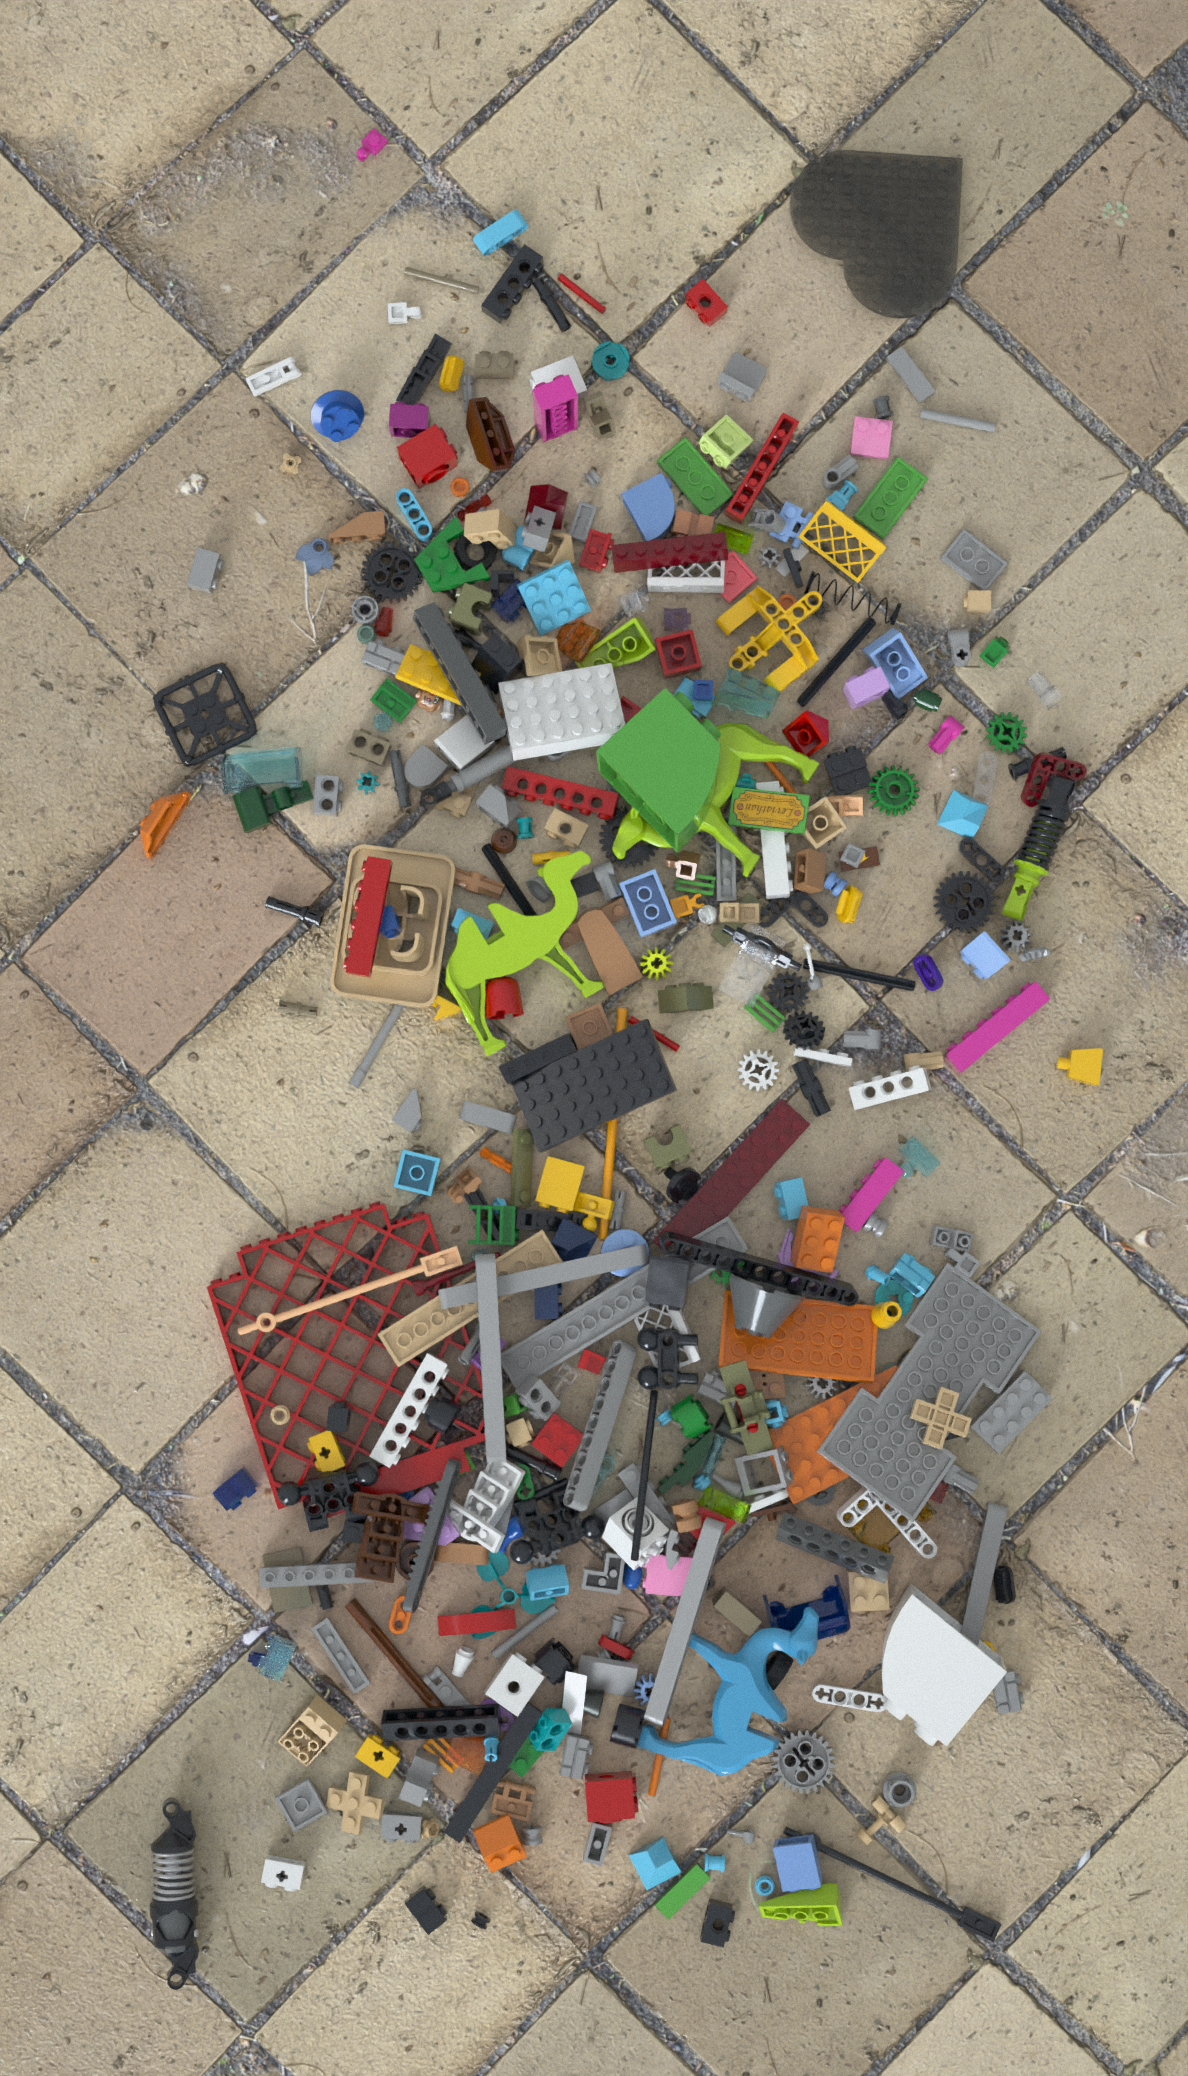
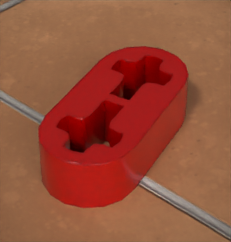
M604 1634L601 1635L598 1641L600 1646L628 1660H631L635 1652L632 1648L615 1639H610Z

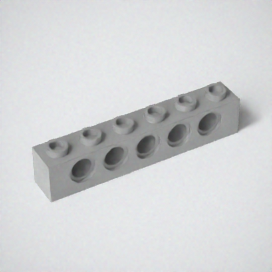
M357 1561L262 1566L259 1568L260 1588L378 1581L356 1578Z

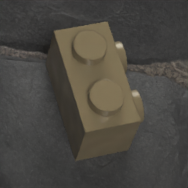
M481 351L479 354H475L476 379H514L513 353L499 351L498 353L491 354L489 351Z

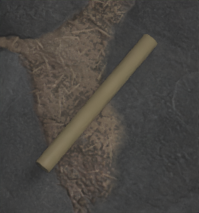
M409 267L405 268V275L478 294L479 286Z

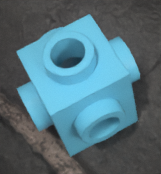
M777 1399L766 1401L767 1409L771 1414V1417L768 1419L764 1417L766 1425L768 1427L771 1426V1429L782 1427V1423L787 1422L786 1417H789L787 1406H783V1403L780 1401L777 1402ZM778 1412L779 1416L778 1418H773L772 1414Z

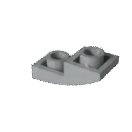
M932 1226L929 1244L970 1252L974 1233Z
M670 1523L669 1532L666 1537V1560L668 1569L672 1570L674 1564H678L681 1554L677 1546L680 1533H678L677 1525Z

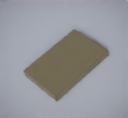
M301 1546L262 1555L264 1566L304 1564ZM309 1586L269 1588L274 1613L313 1604Z

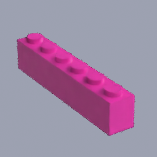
M1036 981L1032 984L1027 982L1020 988L1022 991L1017 996L1015 994L1011 995L1005 1000L1007 1004L1003 1008L998 1006L991 1012L992 1017L988 1020L982 1019L976 1024L978 1028L975 1031L971 1032L969 1030L961 1037L963 1040L958 1045L954 1042L946 1049L948 1053L945 1054V1057L959 1073L963 1072L1050 1000Z

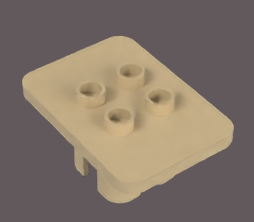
M366 844L358 845L352 849L348 858L330 977L331 988L336 994L346 998L417 1008H427L435 1003L439 991L456 875L455 865L450 858L444 855ZM368 856L388 859L393 862L385 907L392 905L396 909L402 932L398 933V936L387 939V936L383 937L379 934L371 978L350 975L346 973V969H343L344 959L349 956L350 951L347 949L348 939L352 938L353 935L351 922L353 918L356 919L357 911L354 910L356 899H360L361 894L358 891L360 880H363L365 873L362 872V865L364 860L367 861Z

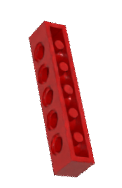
M784 412L781 414L727 507L726 517L742 525L799 425L798 420Z
M507 766L502 789L506 792L507 796L516 798L517 795L524 796V800L530 802L540 800L543 801L542 804L553 807L556 804L560 805L563 810L572 811V809L580 810V814L590 816L591 813L596 814L599 819L603 820L615 818L620 799L618 793ZM522 781H527L528 787L524 790L519 789V784ZM540 786L547 787L544 794L537 793V789ZM559 790L565 791V796L561 799L556 798V793ZM583 795L584 799L581 803H575V796ZM596 799L602 800V805L599 808L592 806L593 801Z

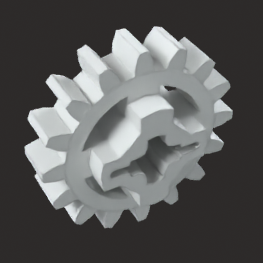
M757 1049L756 1054H754L751 1050L749 1051V1057L745 1054L743 1055L744 1062H738L742 1066V1068L737 1069L738 1072L742 1073L738 1079L743 1078L745 1081L742 1085L744 1086L748 1083L749 1090L753 1086L756 1091H759L760 1087L766 1090V1084L772 1086L771 1080H777L774 1073L779 1072V1069H775L774 1066L778 1062H772L771 1060L774 1056L767 1057V1051L760 1054V1049ZM757 1058H762L766 1060L768 1063L763 1064L759 1062ZM750 1060V1070L745 1071L746 1064ZM755 1065H757L758 1068L766 1067L765 1069H763V1071L760 1072V1076L758 1075V1073L750 1074V1072H752L755 1069ZM771 1069L769 1078L765 1080L766 1071ZM748 1078H756L759 1083H754L750 1081Z

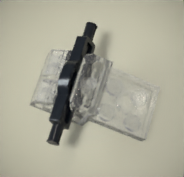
M755 923L752 924L749 932L740 927H737L735 930L726 924L722 932L732 936L731 940L741 945L718 991L753 1008L775 964L785 969L790 966L798 972L802 964L792 959V954L783 950L787 940Z

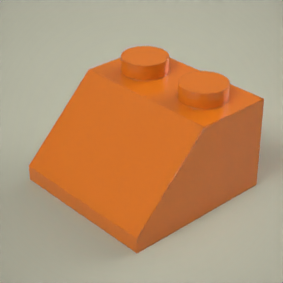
M509 1814L473 1830L482 1856L491 1873L527 1857L524 1843Z

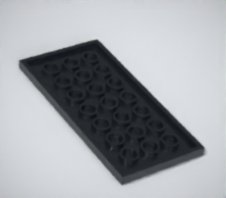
M648 1019L642 1020L512 1082L539 1153L678 1091Z

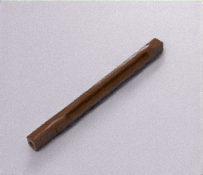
M355 1598L352 1599L345 1608L427 1707H445Z

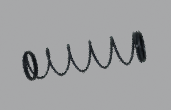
M812 571L804 594H807L809 592L812 581L815 579L817 575L819 576L817 592L819 593V573L815 575V572ZM834 579V580L831 581V583L828 585V587L826 588V590L824 591V593L821 595V596L823 597L824 594H825V593L827 592V590L829 589V587L831 586V584L835 581L834 604H835V605H838V604L841 602V600L843 599V597L845 596V594L848 592V590L852 587L851 610H852V611H855V610L857 609V607L860 605V603L862 602V600L864 599V597L869 593L868 617H872L873 614H874V613L876 612V610L878 609V607L881 605V603L886 599L885 623L887 624V623H889L890 620H891L890 625H892V626H894V624H895V622H896L897 616H898V614H899V611H900V608H901V605H902V603L899 602V603L897 604V606H896V609H895L894 613H893L892 616L890 617V619H889L888 621H886V620H887V610H888V599H887V597L883 598V599L880 601V603L878 604V606L876 607V609H875V610L873 611V613L870 615V604H871V593H870V591H868V592H866V593L864 594V596L861 598V600L859 601V603L857 604V606H856L854 609H853V599H854V586H853V585H851V586L848 587V589L845 591V593L843 594V596L840 598V600H839L837 603H836V593H837V580H836V579Z

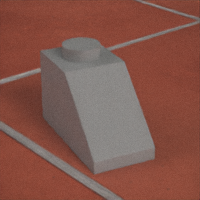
M414 1088L392 1118V1121L410 1133L413 1131L417 1132L423 1124L421 1122L423 1117L418 1091Z

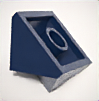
M564 1217L551 1244L563 1262L587 1257L598 1234Z

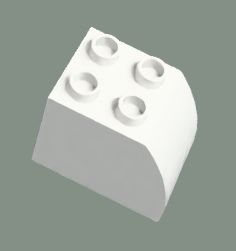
M910 1584L899 1599L891 1615L883 1642L882 1684L883 1699L885 1700L883 1706L899 1720H902L906 1714L915 1720L914 1725L916 1726L915 1733L929 1745L933 1746L939 1740L945 1746H948L1007 1673L1001 1656L981 1640H979L977 1646L960 1633L962 1625L913 1584Z

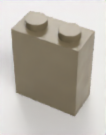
M725 1586L712 1600L713 1606L749 1637L762 1628L760 1616Z

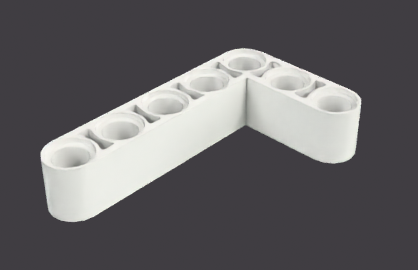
M864 1486L837 1511L838 1521L845 1527H852L877 1505L924 1558H932L937 1553L936 1544L915 1520L911 1522L905 1517L903 1523H897L898 1517L902 1514L892 1507L885 1509V1502L876 1495H873ZM865 1499L864 1507L858 1508V1501ZM850 1512L851 1518L848 1521H843V1515ZM917 1529V1536L910 1538V1532ZM930 1544L929 1551L923 1552V1546Z

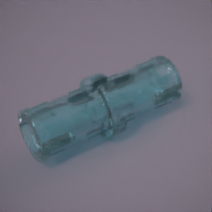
M715 1434L702 1471L714 1474L716 1464L722 1457V1448L727 1438Z

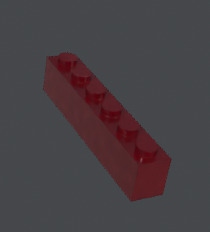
M726 532L611 545L614 573L728 560Z

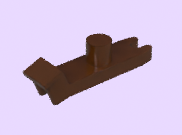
M790 1500L785 1504L758 1509L751 1512L750 1515L751 1517L767 1514L768 1521H773L777 1519L775 1512L788 1509L793 1514L798 1509Z

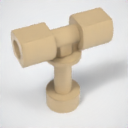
M880 1794L871 1801V1804L879 1812L876 1814L879 1818L866 1831L862 1828L857 1833L867 1846L873 1841L871 1836L884 1824L886 1826L890 1824L898 1833L907 1826L906 1822L897 1813L894 1814L889 1809V1804Z

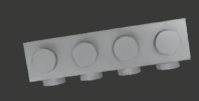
M632 1462L618 1472V1476L635 1499L638 1497L641 1465L639 1463L636 1465ZM648 1480L645 1500L646 1507L668 1529L670 1523L677 1525L676 1521L678 1519L674 1516L673 1512H668L666 1509L668 1504L662 1496L658 1497L654 1491L657 1488L651 1480Z

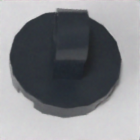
M669 1166L663 1173L670 1180L666 1194L675 1203H679L682 1199L686 1201L692 1197L699 1187L697 1185L698 1180H701L700 1174L691 1167L684 1168L677 1173Z

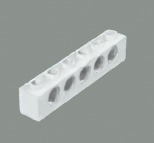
M429 1352L426 1354L369 1457L389 1468L392 1464L396 1466L401 1457L398 1454L401 1447L406 1448L411 1439L408 1437L410 1431L417 1429L420 1420H418L421 1412L424 1414L430 1404L427 1402L431 1395L434 1397L440 1388L437 1383L440 1378L444 1380L449 1372V1369L446 1368L448 1363ZM432 1371L435 1374L433 1382H428L425 1379L426 1372ZM416 1389H423L426 1392L425 1398L418 1399L415 1396ZM407 1406L415 1407L416 1414L414 1416L406 1414L405 1409ZM404 1423L406 1425V1432H397L396 1424ZM388 1440L396 1442L397 1448L395 1450L387 1448L386 1442Z

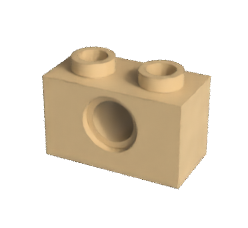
M554 808L544 827V831L552 839L556 840L558 837L564 840L563 844L570 848H574V846L579 848L589 825ZM563 825H568L571 827V832L563 834L560 828Z

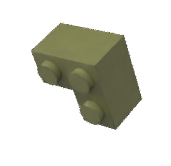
M703 982L692 983V986L691 983H680L679 987L677 985H667L664 990H658L660 1013L714 1009L712 986H704Z

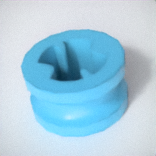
M668 1408L656 1417V1420L661 1422V1427L673 1418L670 1414V1409Z

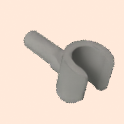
M727 1830V1834L744 1837V1843H753L755 1840L752 1830Z

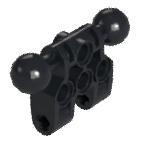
M363 1462L357 1466L354 1472L346 1473V1470H341L340 1472L325 1471L316 1478L307 1479V1483L302 1485L294 1481H286L278 1489V1498L282 1504L293 1506L301 1500L302 1496H305L303 1507L310 1532L329 1528L327 1513L345 1510L348 1523L365 1519L367 1515L352 1512L354 1496L349 1495L361 1492L360 1486L354 1483L358 1482L364 1487L375 1484L379 1478V1470L375 1464Z
M567 1485L549 1491L553 1510L548 1511L544 1515L541 1514L533 1497L514 1503V1512L522 1534L535 1541L530 1543L521 1539L513 1542L510 1546V1557L517 1564H527L535 1553L540 1552L541 1555L573 1545L578 1543L579 1538L583 1536L588 1539H598L604 1533V1522L596 1515H588L581 1521V1525L575 1526L574 1523L580 1511L564 1505L563 1498ZM565 1511H569L571 1513V1519L566 1518L564 1514ZM547 1517L553 1518L554 1525H550L547 1522ZM529 1523L535 1524L536 1531L530 1530ZM554 1535L560 1537L561 1544L554 1541Z

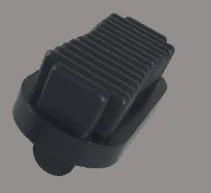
M1007 1565L998 1566L993 1575L996 1601L1009 1604L1016 1599L1013 1571Z

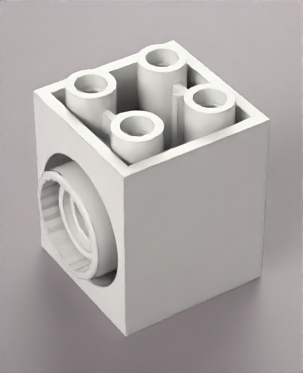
M638 1497L609 1518L602 1536L633 1570L639 1566L641 1568L644 1567L653 1555L656 1557L663 1551L662 1547L667 1541L666 1537L669 1529L645 1505L639 1560H631Z
M516 1652L515 1655L512 1653L508 1655L484 1690V1693L518 1717L545 1677L541 1675L543 1671L534 1664L531 1666L525 1663L527 1659ZM512 1681H516L518 1685L515 1691L508 1690V1685Z

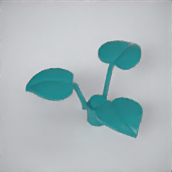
M489 1550V1564L477 1565V1571L479 1576L486 1582L496 1578L502 1587L499 1595L501 1602L494 1606L492 1610L487 1605H479L471 1613L495 1611L504 1604H513L517 1598L522 1597L520 1604L523 1610L529 1614H538L554 1603L556 1599L555 1597L530 1601L526 1583L522 1586V1594H516L513 1589L506 1588L499 1576L505 1575L508 1571V1558L504 1553L501 1554L499 1551L493 1553ZM497 1631L472 1633L471 1635L473 1639H483Z

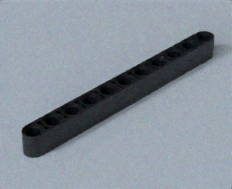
M670 1231L663 1232L659 1236V1244L662 1251L667 1255L846 1306L855 1305L859 1299L854 1286L841 1280ZM667 1241H673L671 1245H665ZM686 1246H691V1248H690L689 1250H687V1251H684V1250H683L684 1247H686ZM704 1251H709L706 1256H701ZM727 1256L726 1260L719 1261L721 1257ZM745 1261L744 1265L737 1266L738 1263ZM760 1266L763 1267L762 1270H760V1271H755L756 1268H758V1267H760ZM776 1272H781L780 1275L773 1276ZM794 1277H799L798 1280L791 1281ZM812 1282H817L814 1286L809 1287ZM830 1287H834L832 1291L827 1292ZM852 1292L850 1296L844 1297L846 1293Z

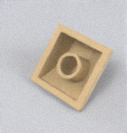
M826 796L809 807L805 834H802L815 850L847 829V826Z

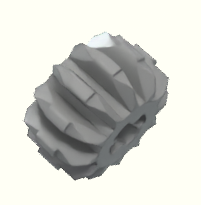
M1013 920V926L1010 922H1007V928H1001V931L1006 934L1000 936V939H1006L1002 946L1009 944L1008 951H1011L1014 947L1015 952L1018 953L1020 947L1022 950H1026L1025 944L1030 945L1032 943L1031 940L1027 939L1033 936V933H1027L1031 927L1023 928L1024 921H1021L1018 926V921ZM1013 931H1015V934H1020V936L1018 937L1019 941H1017V939H1013Z
M806 1376L807 1379L812 1381L805 1383V1386H812L808 1392L812 1394L816 1391L815 1398H818L821 1393L822 1399H826V1392L833 1396L830 1389H838V1387L832 1385V1383L838 1382L836 1379L823 1378V1380L827 1381V1384H824L825 1387L821 1388L820 1385H817V1381H820L819 1378Z

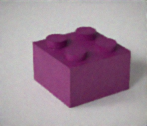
M400 401L390 404L389 430L391 437L413 438L428 429L431 419L429 406L423 403L406 405L405 402Z

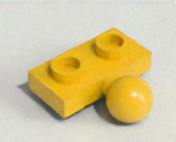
M578 1192L574 1211L588 1214V1217L583 1220L582 1226L593 1232L597 1228L595 1217L611 1220L615 1201Z

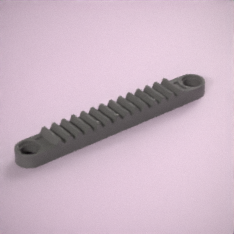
M453 1458L448 1460L441 1481H437L439 1488L434 1489L437 1496L432 1497L435 1502L430 1504L432 1511L427 1512L430 1518L425 1519L428 1525L422 1528L425 1531V1534L420 1535L423 1541L418 1542L420 1549L415 1551L418 1557L413 1558L415 1565L410 1567L413 1572L408 1573L411 1579L406 1581L408 1589L403 1602L404 1611L415 1613L418 1608L460 1473V1460Z

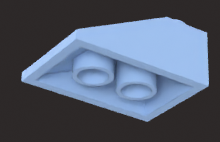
M891 628L862 649L872 667L874 666L875 669L881 667L890 685V692L898 699L928 678L901 632L894 628Z
M985 931L976 936L960 951L962 954L960 956L967 965L971 964L975 969L973 972L980 979L984 978V980L991 977L1010 961V958Z

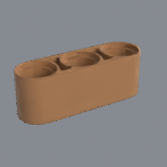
M452 1541L446 1546L437 1545L435 1561L488 1565L489 1550L479 1543Z

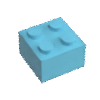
M403 1149L393 1187L432 1196L441 1159Z

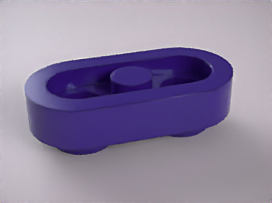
M928 954L916 957L914 967L926 989L935 991L941 988L943 977L932 957Z

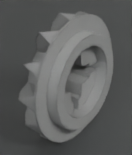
M1038 947L1023 951V954L1019 956L1021 961H1030L1047 957L1051 952L1046 947Z

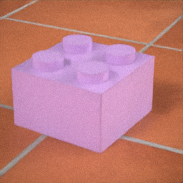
M873 666L866 669L864 674L859 677L854 675L848 678L842 691L853 711L885 695L890 689V685L881 667L875 669Z

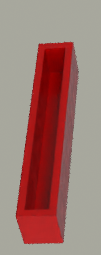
M368 856L367 861H363L362 872L365 873L363 880H360L358 891L361 894L360 899H356L354 910L357 911L356 919L353 918L351 922L353 935L352 938L348 939L347 949L350 951L349 956L345 957L343 969H346L347 974L367 978L372 976L393 866L391 860Z

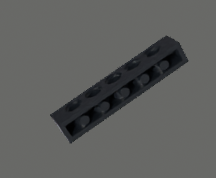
M499 1704L383 1710L381 1727L384 1741L501 1735L502 1717Z

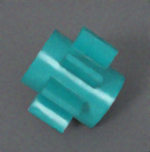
M370 770L365 775L361 772V779H356V782L361 784L357 789L359 791L364 789L365 795L368 794V791L376 793L375 786H380L378 782H375L378 776H371ZM366 779L371 781V786L365 785Z
M743 773L742 778L738 777L736 787L755 789L756 779H751L752 774Z

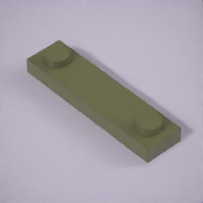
M513 1129L510 1206H531L533 1136L530 1129Z

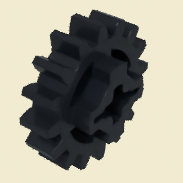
M788 971L785 972L784 976L778 973V979L773 977L771 980L774 984L768 985V988L772 989L767 992L768 996H772L769 1003L775 1002L773 1008L781 1007L780 1012L787 1009V1012L791 1013L792 1008L797 1012L799 1010L798 1005L801 1007L805 1005L802 1000L807 1001L809 998L805 995L809 992V989L804 988L807 982H801L802 976L796 978V972L791 976ZM784 980H791L793 982L785 983ZM793 986L791 993L788 996H785V998H783L786 990L790 989ZM798 986H799V988H800V995L797 994V987H798ZM776 988L779 991V998L776 996ZM791 1001L794 1004H784V1002Z
M802 1011L800 1015L794 1012V1016L789 1015L788 1019L784 1022V1039H790L789 1045L796 1044V1049L800 1046L803 1047V1050H806L807 1046L813 1049L814 1044L819 1046L820 1041H823L825 1027H822L823 1021H818V1015L812 1017V1012L808 1015L805 1014V1011Z

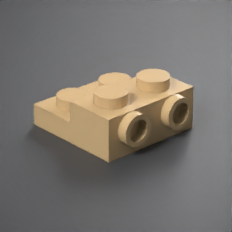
M525 635L517 642L519 657L525 661L527 676L562 672L557 638Z
M449 769L436 785L442 781H449V777L455 773L457 774V772ZM480 782L465 788L460 793L453 792L451 797L436 804L434 809L439 811L443 809L450 811L449 815L459 819L460 816L466 817ZM432 796L430 797L429 802H432L434 800Z

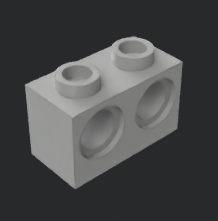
M316 774L313 803L314 815L337 817L338 812H341L342 801L339 800V793H343V782L340 781L339 776ZM327 782L334 783V788L331 791L324 789ZM326 801L333 802V806L329 810L323 809V804Z
M529 1375L515 1391L520 1397L518 1399L519 1402L528 1407L531 1416L537 1420L540 1418L547 1421L561 1405L543 1381L533 1375Z

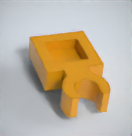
M695 894L690 900L688 895L669 900L668 902L675 919L692 914V907L700 909L702 906H705L704 903H696V898L702 895Z

